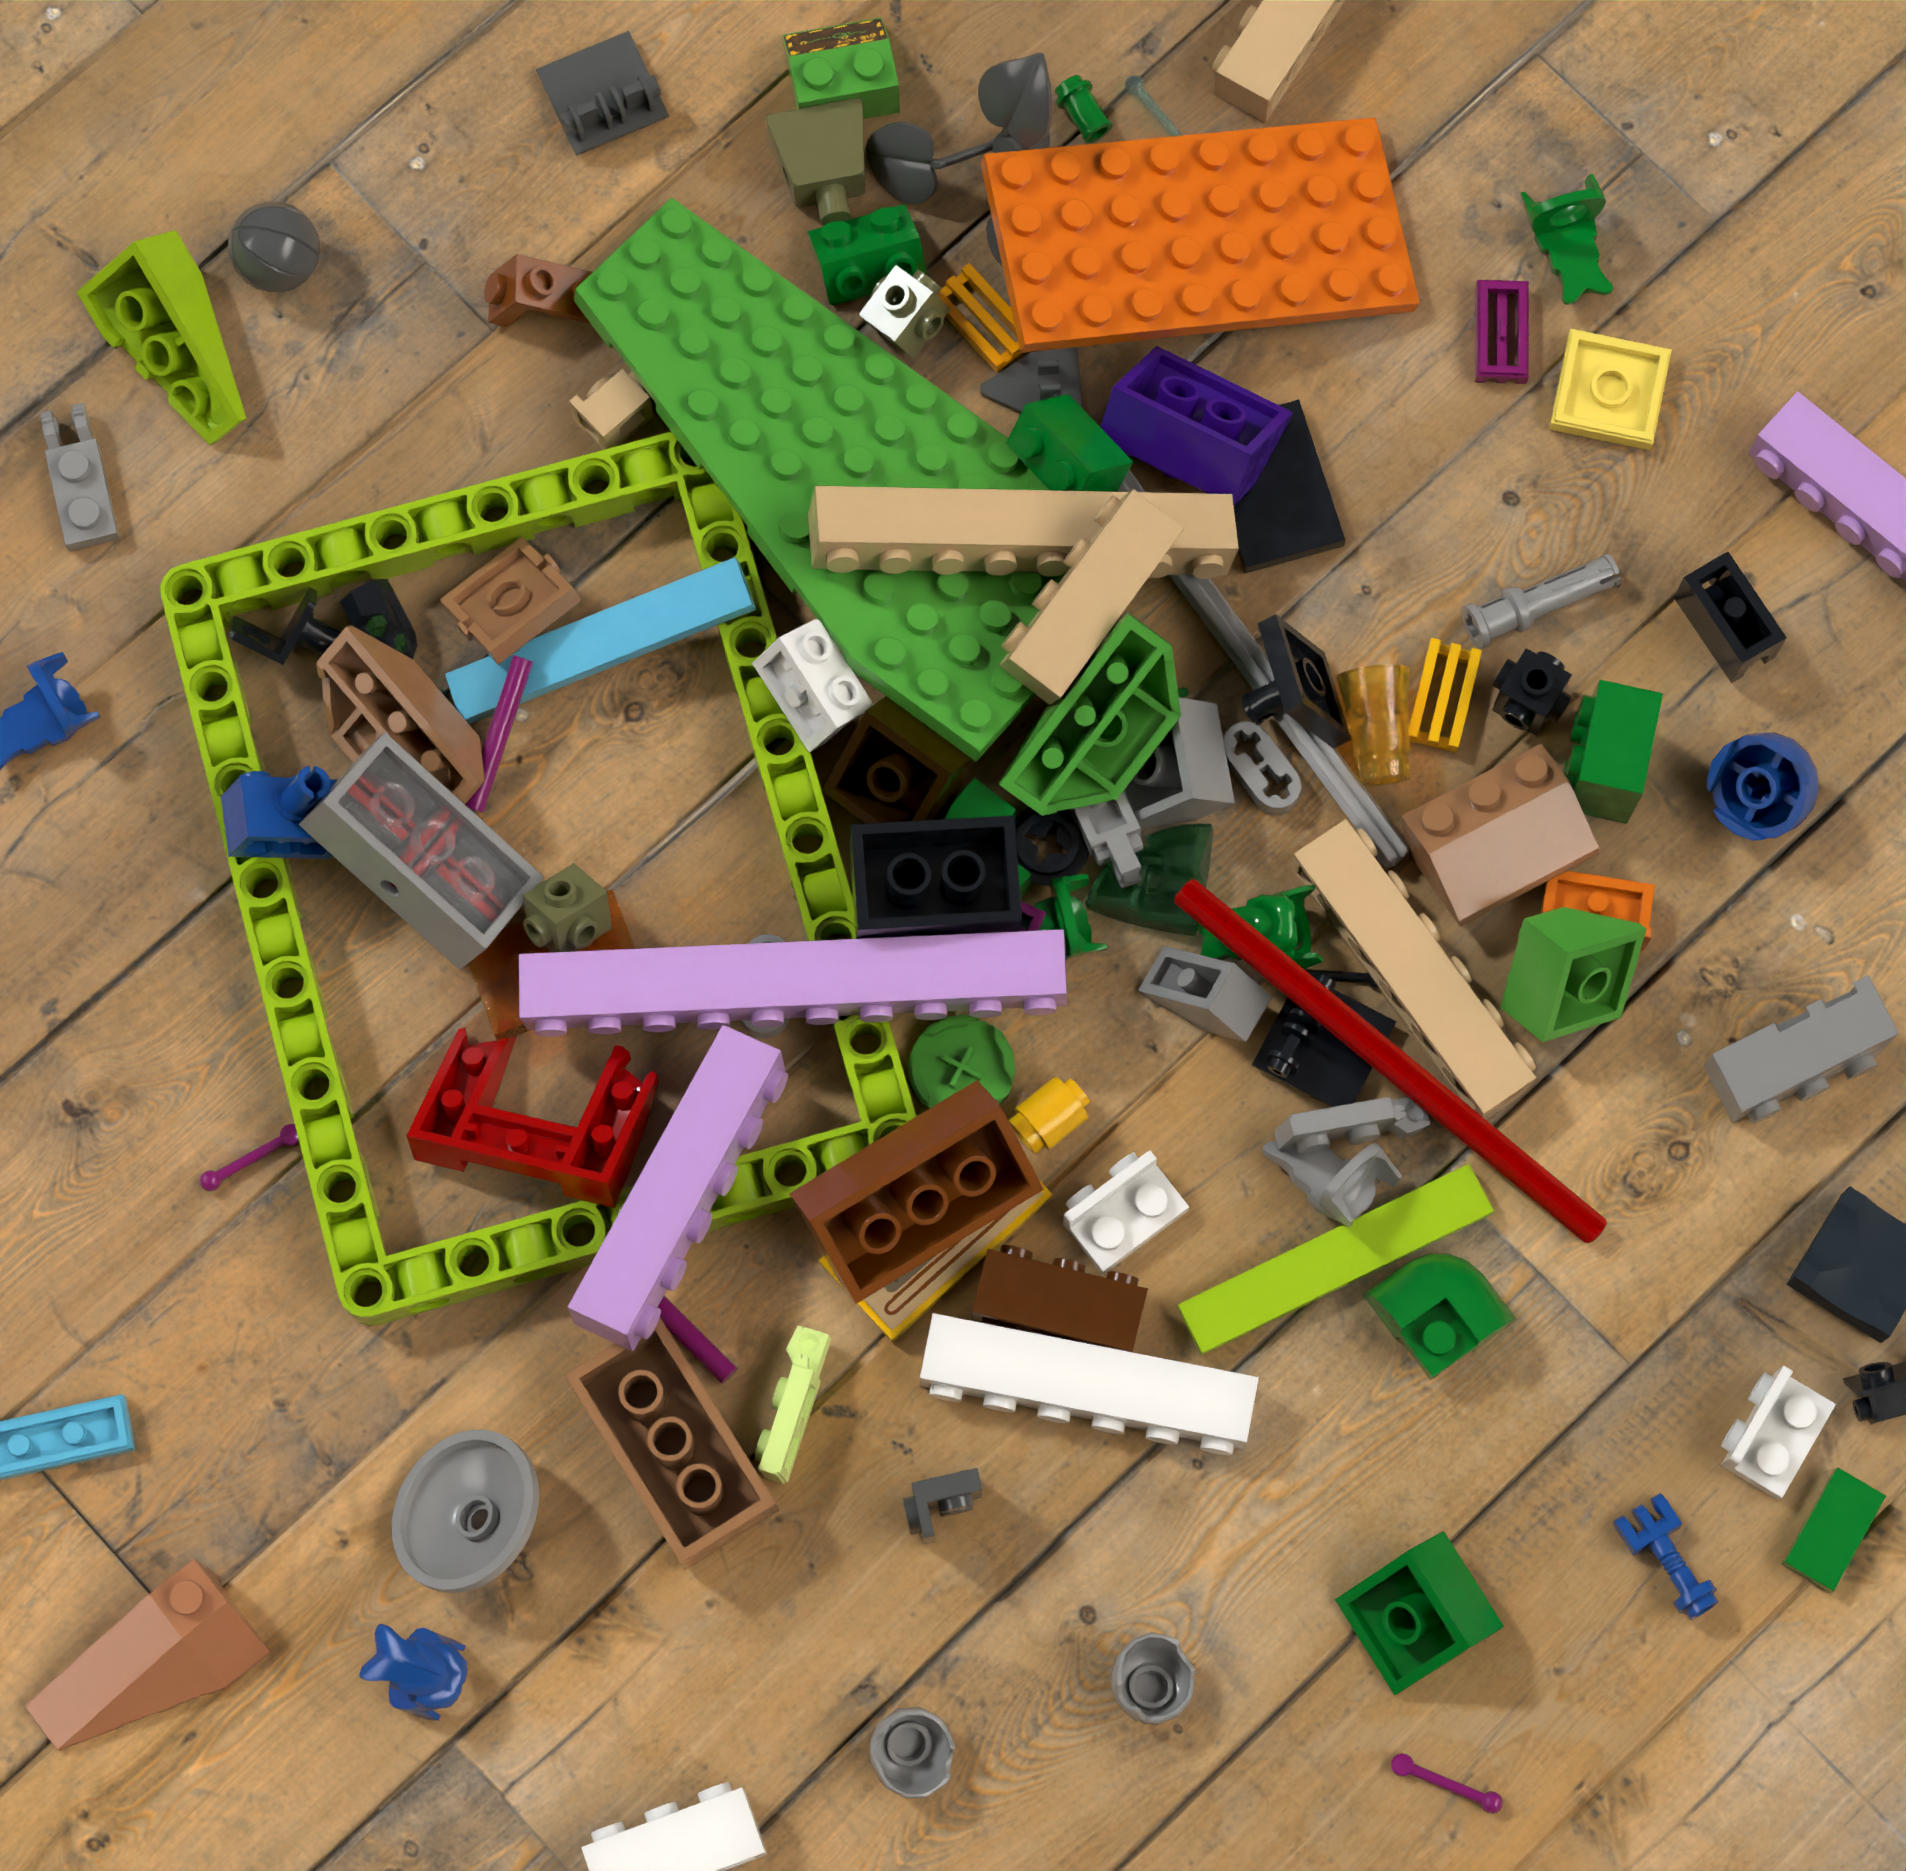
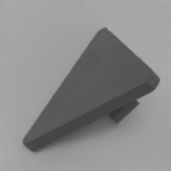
M1077 347L1031 352L982 383L980 393L983 397L1020 414L1027 403L1069 394L1082 407Z

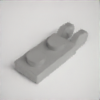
M84 403L72 405V421L80 442L62 446L59 422L57 417L54 416L53 411L40 413L43 434L48 450H45L65 545L69 551L120 539L100 446L93 436Z

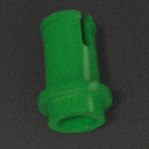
M1074 75L1056 87V104L1058 108L1066 109L1082 134L1083 140L1089 144L1104 137L1112 129L1113 124L1107 119L1092 95L1091 90L1093 86L1091 82L1083 80L1080 75Z

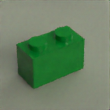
M1069 394L1025 404L1006 441L1009 448L1050 491L1118 492L1133 464V461Z

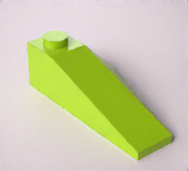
M177 230L134 241L76 292L102 337L113 348L121 346L137 362L134 369L145 380L153 378L168 393L169 405L209 445L219 442L247 419L203 275Z

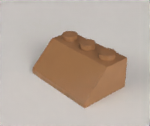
M1542 744L1519 754L1402 816L1405 842L1410 849L1408 854L1460 927L1599 854L1598 844L1569 780Z

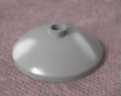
M468 1430L456 1433L438 1442L416 1462L400 1488L392 1516V1539L395 1553L404 1570L414 1580L438 1592L461 1593L474 1590L489 1583L512 1564L529 1539L536 1520L539 1504L538 1479L535 1468L526 1452L514 1441L500 1433L489 1430Z

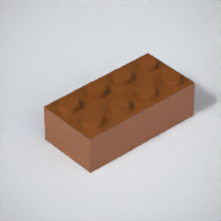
M976 1080L789 1194L835 1277L855 1304L1044 1189L1001 1106L982 1084Z

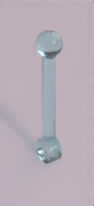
M1137 75L1129 76L1124 84L1127 93L1136 95L1170 136H1181V132L1146 92L1143 79Z

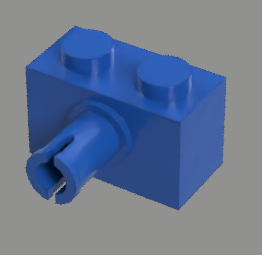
M306 766L298 775L291 778L271 777L270 773L265 771H252L239 776L221 796L228 856L330 859L333 855L300 827L299 824L315 805L329 793L331 787L338 779H330L328 774L317 766H314L312 771H310V766Z

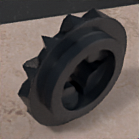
M1028 807L1016 816L1014 821L1018 864L1031 873V885L1038 884L1050 887L1051 879L1076 875L1086 865L1089 850L1070 809L1042 816L1031 807ZM1055 827L1057 828L1056 847L1061 849L1062 853L1059 855L1050 853L1039 864L1038 847L1032 843V840L1044 841L1048 834L1051 835Z

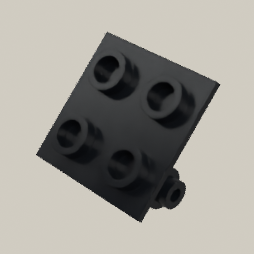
M1322 974L1316 975L1315 979L1385 1037H1389L1397 1021L1334 990L1336 983L1329 977ZM1288 997L1252 1063L1253 1067L1330 1107L1354 1103L1373 1068Z

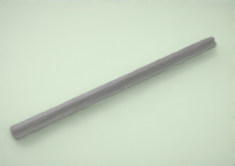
M1130 470L1118 492H1130L1132 489H1135L1137 492H1146ZM1169 575L1253 690L1275 680L1268 656L1211 579H1200L1194 575ZM1284 711L1274 715L1273 717L1356 829H1363L1371 838L1378 852L1376 856L1382 865L1390 868L1405 859L1410 852L1408 845L1337 749H1333Z

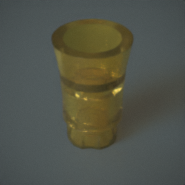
M1373 665L1351 669L1336 676L1352 738L1353 760L1358 762V775L1360 783H1363L1364 786H1382L1401 783L1410 779L1408 756L1411 754L1408 717L1410 668L1407 666Z

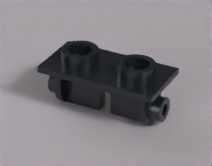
M1889 1362L1867 1364L1859 1369V1374L1843 1378L1844 1384L1861 1397L1860 1399L1853 1400L1854 1413L1859 1422L1868 1420L1870 1424H1875L1906 1415V1362L1894 1365Z

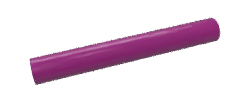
M515 655L512 657L481 751L485 782L465 803L470 809L480 812L485 810L533 661Z
M663 1296L657 1308L661 1309L660 1318L668 1331L721 1384H724L733 1376L738 1368Z

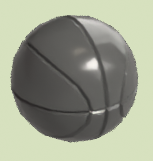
M263 202L245 210L235 221L229 234L228 252L236 272L247 284L255 289L266 292H286L296 289L313 274L320 257V240L313 223L303 211L293 205L282 202Z

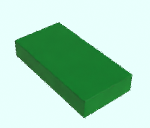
M1835 1468L1781 1565L1825 1591L1833 1592L1886 1495L1842 1469Z

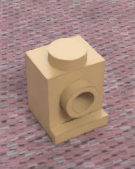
M623 368L612 378L605 376L598 380L588 391L585 401H582L577 394L569 400L573 420L602 450L621 445L654 417L650 395L631 371L627 374Z

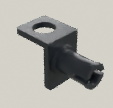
M309 587L281 638L237 616H233L230 621L228 637L283 665L292 648L296 649L298 646L322 656L341 631L313 618V611L317 603V590ZM249 635L254 636L255 638L259 639L260 641H258V640H256V639L250 637Z

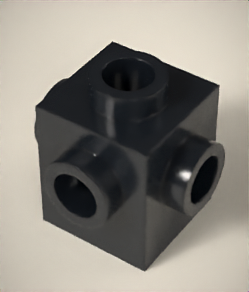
M1526 648L1517 663L1507 659L1494 680L1492 686L1497 688L1499 693L1492 711L1499 714L1513 727L1527 730L1538 736L1548 719L1555 723L1559 721L1573 696L1565 692L1572 674L1564 670L1565 666L1556 657L1541 651L1536 654Z

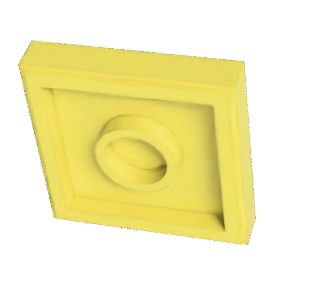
M1570 329L1549 430L1651 450L1654 443L1672 349Z

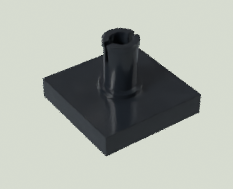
M1276 614L1258 623L1275 680L1242 695L1243 707L1251 721L1255 722L1256 725H1260L1264 720L1284 711L1333 749L1352 740L1325 652Z

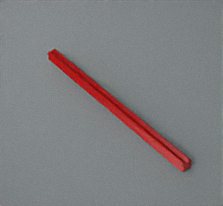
M1195 879L1185 883L1175 896L1174 901L1177 906L1583 1242H1593L1600 1236L1607 1225L1606 1219L1201 883Z

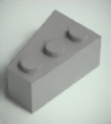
M1869 975L1853 982L1854 987L1850 992L1826 1003L1820 999L1806 1006L1807 1012L1778 1025L1773 1023L1711 1055L1704 1068L1732 1123L1749 1117L1752 1124L1760 1122L1778 1113L1781 1110L1779 1102L1797 1094L1800 1102L1808 1100L1829 1089L1827 1080L1845 1072L1848 1080L1878 1066L1875 1058L1880 1055L1899 1032Z

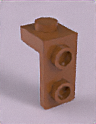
M516 254L491 273L486 281L484 298L486 303H489L488 323L507 327L527 311L532 310L591 324L574 302L575 289L593 272Z

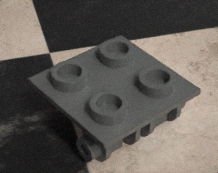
M629 31L536 69L576 156L669 118V114L660 98L661 90L654 75H649Z

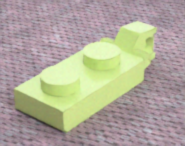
M797 1326L786 1348L793 1365L789 1377H781L778 1381L772 1401V1408L777 1410L772 1429H764L762 1431L755 1451V1461L760 1462L758 1470L768 1480L781 1484L788 1483L821 1383L819 1376L831 1342L830 1336L826 1333Z

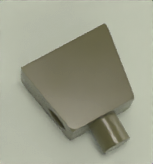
M861 97L766 115L769 144L795 206L805 207L817 204L820 220L823 225L833 221L849 220L851 214L847 198L861 196L866 193L864 120Z

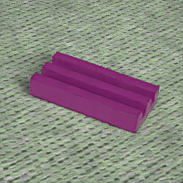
M1477 280L1475 286V382L1485 383L1486 379H1495V383H1506L1508 379L1516 380V384H1527L1529 378V281ZM1488 293H1496V366L1488 365ZM1507 293H1516V366H1507Z

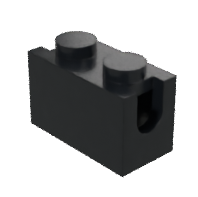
M1729 552L1722 554L1683 577L1674 599L1731 683L1742 678L1747 668L1759 659L1766 664L1777 656L1787 637ZM1708 581L1711 586L1704 589L1702 585Z

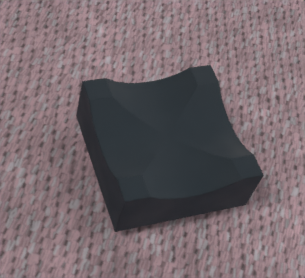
M1849 1186L1840 1195L1786 1285L1879 1343L1884 1342L1891 1336L1906 1310V1224L1881 1209L1867 1196Z

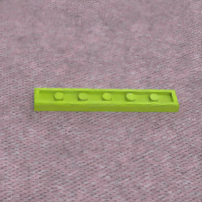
M1467 1164L1353 1220V1224L1349 1228L1344 1224L1178 1304L1177 1309L1200 1355L1203 1356L1491 1216L1494 1210L1470 1164Z

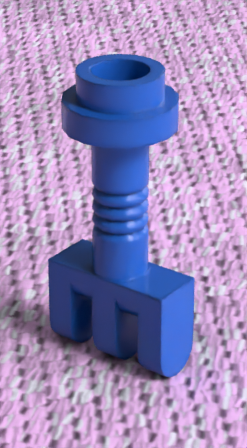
M1659 1493L1652 1497L1650 1501L1661 1519L1655 1522L1648 1510L1641 1504L1632 1509V1514L1641 1527V1531L1636 1533L1625 1516L1617 1518L1613 1521V1524L1633 1556L1650 1547L1681 1594L1673 1604L1679 1613L1685 1612L1689 1619L1693 1620L1718 1604V1600L1714 1596L1717 1589L1711 1580L1702 1583L1698 1582L1668 1535L1681 1528L1682 1522L1666 1498Z

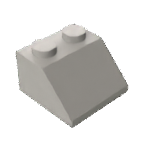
M1179 697L1181 717L1124 789L1125 796L1141 829L1198 820L1235 804L1216 703Z

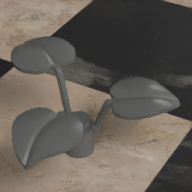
M1040 52L1023 58L1000 62L990 67L981 77L978 85V97L982 112L990 123L1003 127L1002 131L995 138L986 143L944 158L933 159L934 143L932 137L920 126L909 122H894L876 130L869 137L865 150L867 152V160L884 189L901 202L918 204L927 200L936 191L938 180L934 169H942L990 151L999 153L1048 148L1050 144L1049 129L1052 120V93L1044 54ZM991 217L986 226L987 240L993 256L1002 266Z

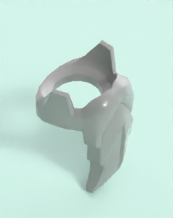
M1268 1141L1262 1147L1264 1156L1281 1166L1290 1175L1291 1182L1307 1194L1306 1199L1317 1212L1343 1223L1348 1228L1352 1226L1353 1220L1358 1218L1372 1204L1376 1194L1374 1183L1376 1177L1393 1187L1399 1183L1402 1177L1385 1155L1384 1150L1376 1143H1372L1364 1148L1351 1160H1342L1329 1147L1308 1154H1299L1297 1147L1278 1150L1276 1141Z

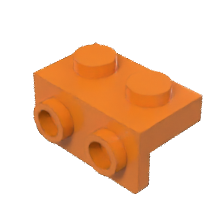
M1565 871L1545 882L1541 913L1567 907L1640 923L1646 928L1640 950L1644 951L1652 937L1653 928L1650 927L1655 884Z

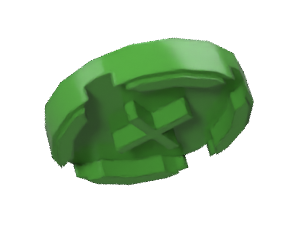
M970 1015L949 1016L927 1026L914 1044L908 1061L911 1089L920 1105L927 1110L976 1080L982 1084L1001 1106L1010 1095L1015 1078L1013 1050L1004 1034L993 1025L991 1026L987 1022Z

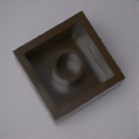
M885 696L863 714L825 783L822 792L866 824L941 820L974 760Z

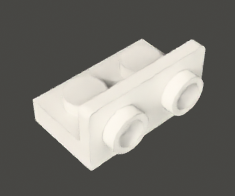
M814 619L779 637L752 663L809 753L825 745L848 723L863 716L865 711L874 705L829 633L818 619Z
M1151 1150L1140 1158L1135 1152L1125 1156L1109 1170L1113 1178L1097 1190L1091 1184L1087 1185L1066 1202L1069 1211L1064 1214L1063 1225L1102 1275L1189 1210L1188 1204L1156 1165L1157 1158Z
M1784 1365L1774 1372L1773 1376L1766 1372L1761 1375L1748 1397V1401L1755 1404L1751 1414L1745 1423L1739 1419L1735 1420L1720 1446L1728 1451L1720 1466L1776 1500H1780L1784 1496L1836 1405L1790 1377L1793 1371Z

